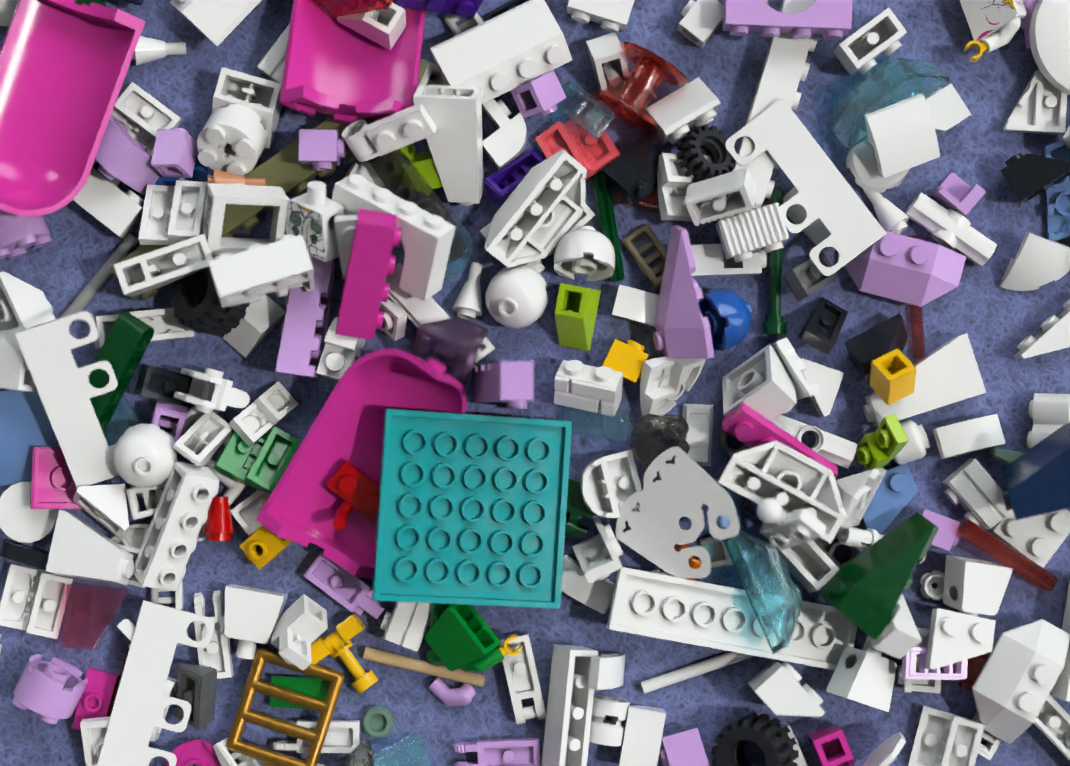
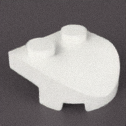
M861 119L851 149L846 157L847 169L850 168L855 176V183L867 191L883 193L887 189L895 186L898 187L910 169L882 178L878 173L874 147L868 141L865 119Z
M632 449L596 458L584 468L580 481L581 494L587 508L596 516L619 518V512L627 498L633 493L642 491ZM637 502L636 508H633L631 511H632V512H633V511H638V512H639V511H640V509H639L640 503Z

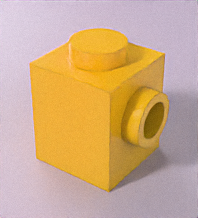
M615 339L602 366L610 367L613 371L623 372V379L636 383L638 378L641 379L643 362L647 360L649 354L644 353L645 347L635 341L628 339L625 344Z
M897 348L871 361L870 386L887 405H890L914 393L917 368Z
M262 525L239 547L244 551L246 559L260 570L294 541L277 537Z

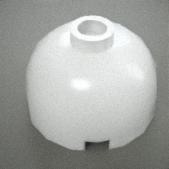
M590 226L578 227L577 230L564 235L558 242L554 253V271L558 275L574 280L573 273L589 274L586 281L604 280L613 275V270H615L614 247L611 241L605 235L596 231L595 228Z
M518 265L517 267L502 268L491 279L485 293V303L490 315L499 324L507 328L520 329L530 326L542 316L547 307L546 283L535 270L529 267Z
M141 423L129 427L119 438L114 448V464L118 474L127 483L138 488H151L162 484L169 478L174 462L177 461V451L172 448L175 444L174 438L155 424Z

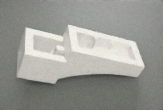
M174 308L128 312L154 328L151 342L195 336L194 329L184 327V325L177 321L178 318L173 315ZM121 314L96 316L93 318L99 333L98 339L94 341L95 349L102 348L114 322Z

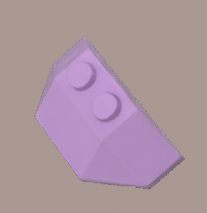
M885 231L886 235L844 265L860 292L922 307L958 287L966 256L939 244Z

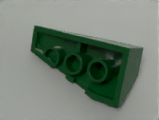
M916 512L841 567L819 594L872 639L876 640L897 615L900 608L897 602L903 590L910 588L913 582L910 576L916 564L924 560L939 528Z

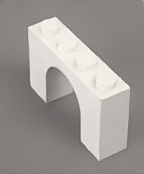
M351 174L334 184L332 200L342 204L344 215L358 214L359 208L397 215L396 227L402 228L400 239L405 252L399 288L423 301L442 289L455 226L444 221L442 217L432 215L419 208L415 203L401 199L392 194L390 190L376 186L367 181L363 176Z

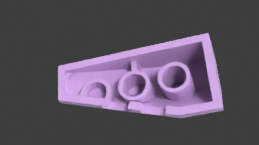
M679 225L671 226L655 319L656 332L653 333V342L656 350H659L668 358L709 359L714 357L708 316L702 317L698 305L703 295L701 288L698 287L696 280L691 275V273L695 272L696 265L688 231Z

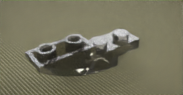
M401 149L382 155L371 163L386 189L390 190L392 194L405 201L413 202L426 212L440 216L444 221L457 226L435 191ZM456 230L447 266L468 252Z

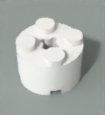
M229 104L228 107L215 109L197 139L199 162L206 167H210L212 170L217 169L241 176L253 170L268 142L267 128L264 130L260 123L261 118L250 108L239 104Z

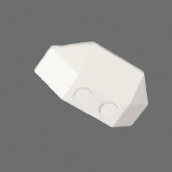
M565 150L557 152L532 167L493 216L484 249L508 268L517 264L546 258L585 210V178H587V169Z
M777 440L733 454L718 483L757 504L765 498L776 499L782 506L783 514L805 508L827 526L823 537L820 538L829 543L834 539L846 517L833 471Z
M1039 619L1033 623L1003 632L1000 635L972 686L980 723L985 724V731L1011 744L1034 723L1064 668L1070 640L1069 633L1043 619Z

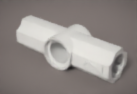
M922 192L912 201L905 213L911 220L930 232V236L940 245L950 250H956L979 267H982L989 260L997 246L996 243L972 228L970 221L963 215L951 209L946 210Z
M779 415L771 421L800 442L803 433L806 431L813 432L816 442L811 449L833 464L848 469L853 461L857 443L784 415Z

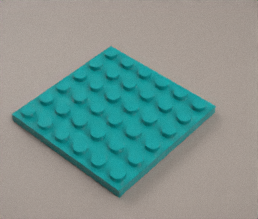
M385 409L372 600L560 609L572 421Z

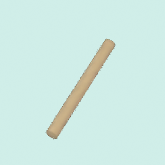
M369 647L365 648L363 655L365 660L483 687L486 675L465 672L461 669L449 671L445 665L434 666L428 661Z

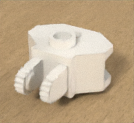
M182 367L180 373L193 377L189 394L177 391L174 393V398L195 404L194 410L212 414L213 409L225 411L226 406L243 409L250 402L248 392L232 387L233 381L224 379V372L207 367L204 373Z

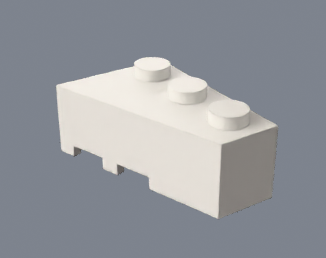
M302 234L297 236L284 235L278 238L276 242L264 246L263 244H254L247 247L245 251L233 255L232 253L220 254L213 261L208 262L222 308L260 301V295L276 292L278 297L287 296L289 294L288 289L304 287L305 292L315 291L314 268Z

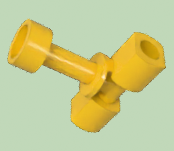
M354 613L335 627L337 630L326 638L321 636L311 644L312 664H316L329 654L333 659L339 656L355 678L351 685L360 694L377 682L378 678L372 670L365 672L349 650V647L353 645L350 639L366 628L358 615Z

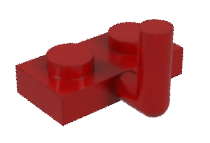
M345 459L326 482L328 488L344 499L334 515L333 525L338 530L345 528L347 516L354 508L374 523L377 521L380 485Z

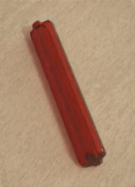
M964 519L960 522V526L957 528L960 536L1008 567L1013 568L1014 571L1042 589L1052 591L1058 582L1057 576L971 520Z

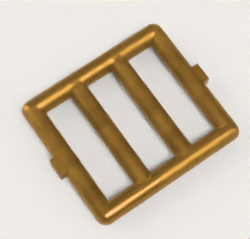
M259 648L256 651L226 747L231 751L262 760L261 764L265 766H317L344 682V675L341 672L312 663L302 671L294 664L286 663L278 652ZM268 662L330 682L325 700L260 680L265 663ZM256 692L321 712L315 731L250 710ZM246 722L310 742L305 761L242 741L241 736Z

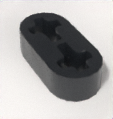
M3 539L0 556L46 570L49 551L17 541Z

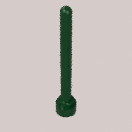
M773 188L771 204L778 202L779 207L783 205L784 192L782 188ZM782 248L770 252L768 316H765V322H762V334L787 335V322H784V316H781Z

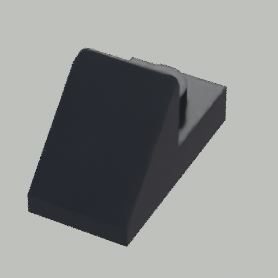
M821 297L798 338L828 355L835 345L848 312Z
M142 363L134 394L191 408L192 403L174 398V393L177 391L189 394L193 377Z

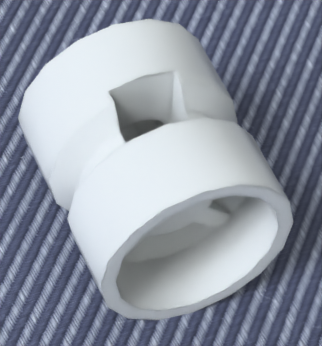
M594 694L589 742L606 746L623 745L625 727L622 725V721L627 720L630 704L628 700ZM605 715H609L610 720H606Z

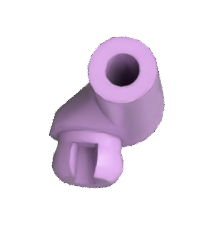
M439 677L428 687L447 706H466L472 702V698L475 696V689L470 684L465 683L460 688L451 689Z

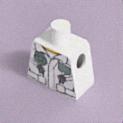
M311 181L307 183V193L290 200L284 235L297 236L302 234L308 254L328 262L339 257L334 219L335 216H344V207L341 203L326 197V184L324 182Z

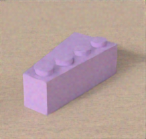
M309 255L314 268L315 291L305 292L304 287L288 289L289 294L285 296L287 310L281 324L282 338L277 353L275 372L320 379L321 376L317 375L316 371L325 347L324 339L328 328L337 258L325 262Z

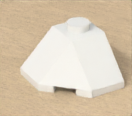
M875 468L835 480L846 513V517L840 527L848 528L859 525L887 470Z

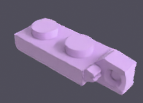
M322 550L303 576L352 613L356 612L361 616L365 610L375 619H378L386 607L380 602L372 600V586L322 555L324 550Z

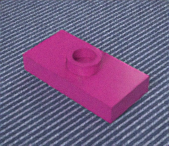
M93 667L87 669L85 679H88V683L78 702L72 729L81 731L80 723L82 719L108 716L119 674Z

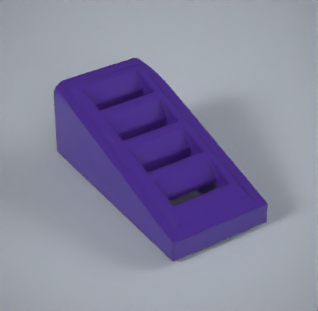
M531 149L485 178L483 181L488 197L500 208L531 170L528 165L531 163L533 166H536L544 161V159L534 149ZM520 172L524 174L523 177L519 175Z

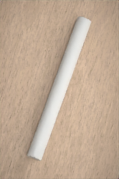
M730 651L642 681L641 685L644 694L754 656Z

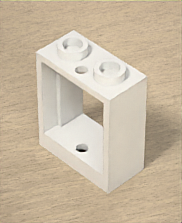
M208 183L201 234L206 235L212 254L232 253L233 255L245 251L247 247L254 244H263L264 246L274 243L278 238L284 236L288 205L291 199L287 197L282 187ZM226 204L274 206L270 238L221 237Z

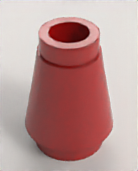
M214 497L208 509V517L203 528V533H206V541H231V533H234L228 503L229 497Z

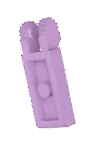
M539 738L477 740V742L453 744V752H477L478 762L458 761L453 763L454 766H540Z

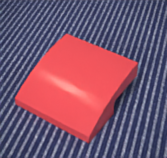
M589 106L566 123L556 122L535 138L546 158L561 150H565L587 169V178L605 169L621 155L596 113Z

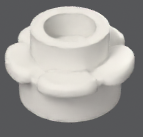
M933 570L932 573H925L921 577L920 584H922L920 591L925 598H932L934 601L943 599L945 574L939 570ZM937 583V588H933L932 584Z

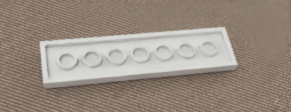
M627 567L617 571L607 628L610 630L830 670L836 669L841 655L847 646L854 648L857 625L834 606Z

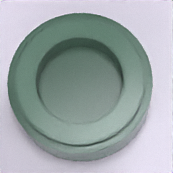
M384 706L371 707L363 717V728L371 737H385L390 733L394 725L392 712Z

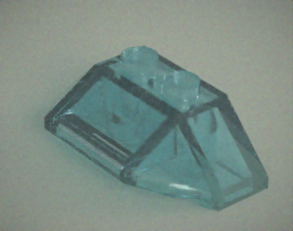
M885 55L877 61V65L865 74L859 73L836 89L830 132L849 151L868 138L865 114L921 93L926 98L950 81L949 76L931 61L896 56L887 57Z
M740 530L737 536L722 540L770 649L775 654L790 643L803 607L801 602L802 595L799 587L792 582L788 573L789 566L787 560L783 555H780L778 548Z

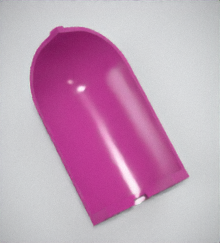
M18 0L0 49V210L19 216H42L63 208L82 190L90 174L146 21L118 8L102 6L92 2L90 6L83 3L81 6L75 4L76 0Z
M293 0L279 103L310 116H314L316 111L333 115V121L347 124L358 119L377 121L414 106L413 96L417 90L426 10L402 7L405 9L406 27L392 49L389 50L337 22V17L349 0Z
M381 349L362 356L349 366L339 379L256 520L277 537L294 541L305 547L311 542L323 548L322 555L335 562L353 576L371 579L374 574L377 521L374 523L354 508L347 516L345 528L341 530L336 529L333 525L335 511L343 503L344 499L328 488L326 482L343 461L347 459L380 485L385 409L465 414L467 396L463 385L457 379L444 372L447 368L444 364L431 357L427 362L398 349Z

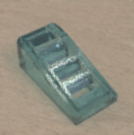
M569 81L563 88L566 98L556 104L557 111L595 138H599L615 118V113L603 102ZM576 94L577 96L573 99L570 105L567 108H565Z

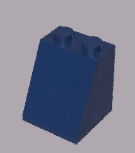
M1070 423L1060 427L1004 468L1006 479L1000 480L1003 491L1002 495L1006 510L1013 509L1015 520L1070 508Z

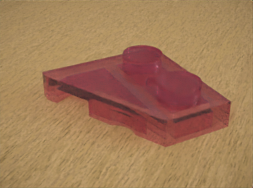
M68 584L61 647L93 649L123 600L127 597L128 588Z

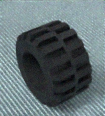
M209 267L175 281L171 292L173 294L171 307H174L173 315L178 318L177 321L184 325V327L215 336L228 334L232 328L235 329L239 325L240 319L245 317L246 308L250 305V303L222 308Z
M757 713L749 714L725 726L721 730L722 733L716 736L714 742L717 745L712 747L711 754L716 755V759L712 760V765L751 766L744 754L745 741L750 740L759 745L766 757V766H797L798 764L793 762V760L799 757L798 750H793V746L797 743L795 738H789L788 733L790 730L787 726L783 728L779 726L781 721L776 717L769 720L768 714L763 713L759 716Z

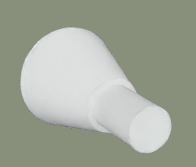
M140 36L132 60H136V65L138 66L164 58L166 55L186 54V42L165 43L162 40Z
M863 189L874 205L873 208L879 224L885 231L900 234L908 227L906 223L910 219L908 215L888 199L883 198L881 193Z
M471 262L468 280L465 282L452 310L458 312L457 317L465 320H475L476 316H482L481 284L479 282L483 265L480 263Z

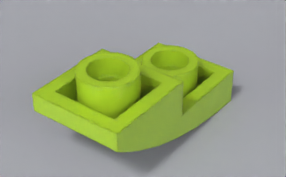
M896 414L884 417L876 431L865 434L856 447L857 459L865 467L866 471L884 467L908 443L909 439Z

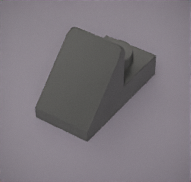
M824 252L819 253L821 264L826 267H832ZM811 259L783 274L784 280L797 301L803 300L839 278L836 272L830 276L823 275Z

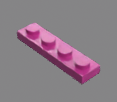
M744 403L740 404L722 420V429L750 448L777 440L831 469L834 477L838 475V467Z

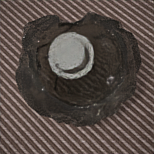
M647 414L638 419L631 432V451L635 454L637 461L643 465L644 469H647L657 456L672 447L679 446L688 454L690 447L686 439L689 425L683 417H676L671 414L662 416ZM673 456L672 460H667L666 464L675 465L676 456Z

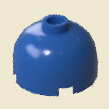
M718 288L702 293L703 298L700 299L698 305L702 317L708 316L713 350L723 351L741 343L747 336L750 328L752 310L749 303L744 301L736 292L729 289Z

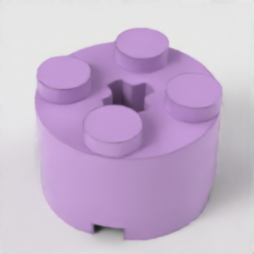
M0 210V260L6 257L9 260L23 257L27 254L26 248L31 246L40 248L52 242L51 234L43 215L34 217L19 216Z
M41 654L32 655L14 689L13 704L21 709H30L40 714L39 717L50 724H57L59 719L70 718L83 694L88 679L82 680L83 672L62 659L52 657L49 662L41 660L43 657Z

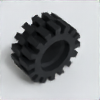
M708 124L701 127L698 126L685 136L677 147V150L680 151L677 153V159L683 160L679 163L681 169L686 167L688 171L684 174L687 177L693 175L692 181L695 183L729 173L735 167L733 163L736 160L725 146L727 141L723 137L725 132L720 130L717 133L716 126L712 125L710 128ZM701 147L710 154L713 163L704 157Z

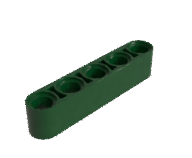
M128 312L122 313L116 319L94 362H109L118 382L115 390L90 398L103 434L154 335L153 327ZM103 369L93 370L88 377L89 383L95 388L105 387L110 379L109 374Z

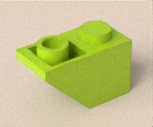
M560 283L554 313L560 346L590 351L601 290Z

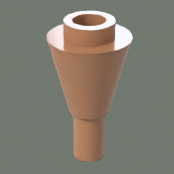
M214 169V175H208V183L266 186V178H245V176Z

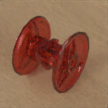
M621 42V48L624 49L626 58L635 64L628 78L626 76L623 77L622 82L624 84L618 95L600 89L594 90L591 93L592 97L605 109L627 123L646 132L649 130L656 134L659 131L658 124L644 112L650 100L656 99L655 91L661 81L674 86H684L688 83V80L674 65L652 51L634 43Z

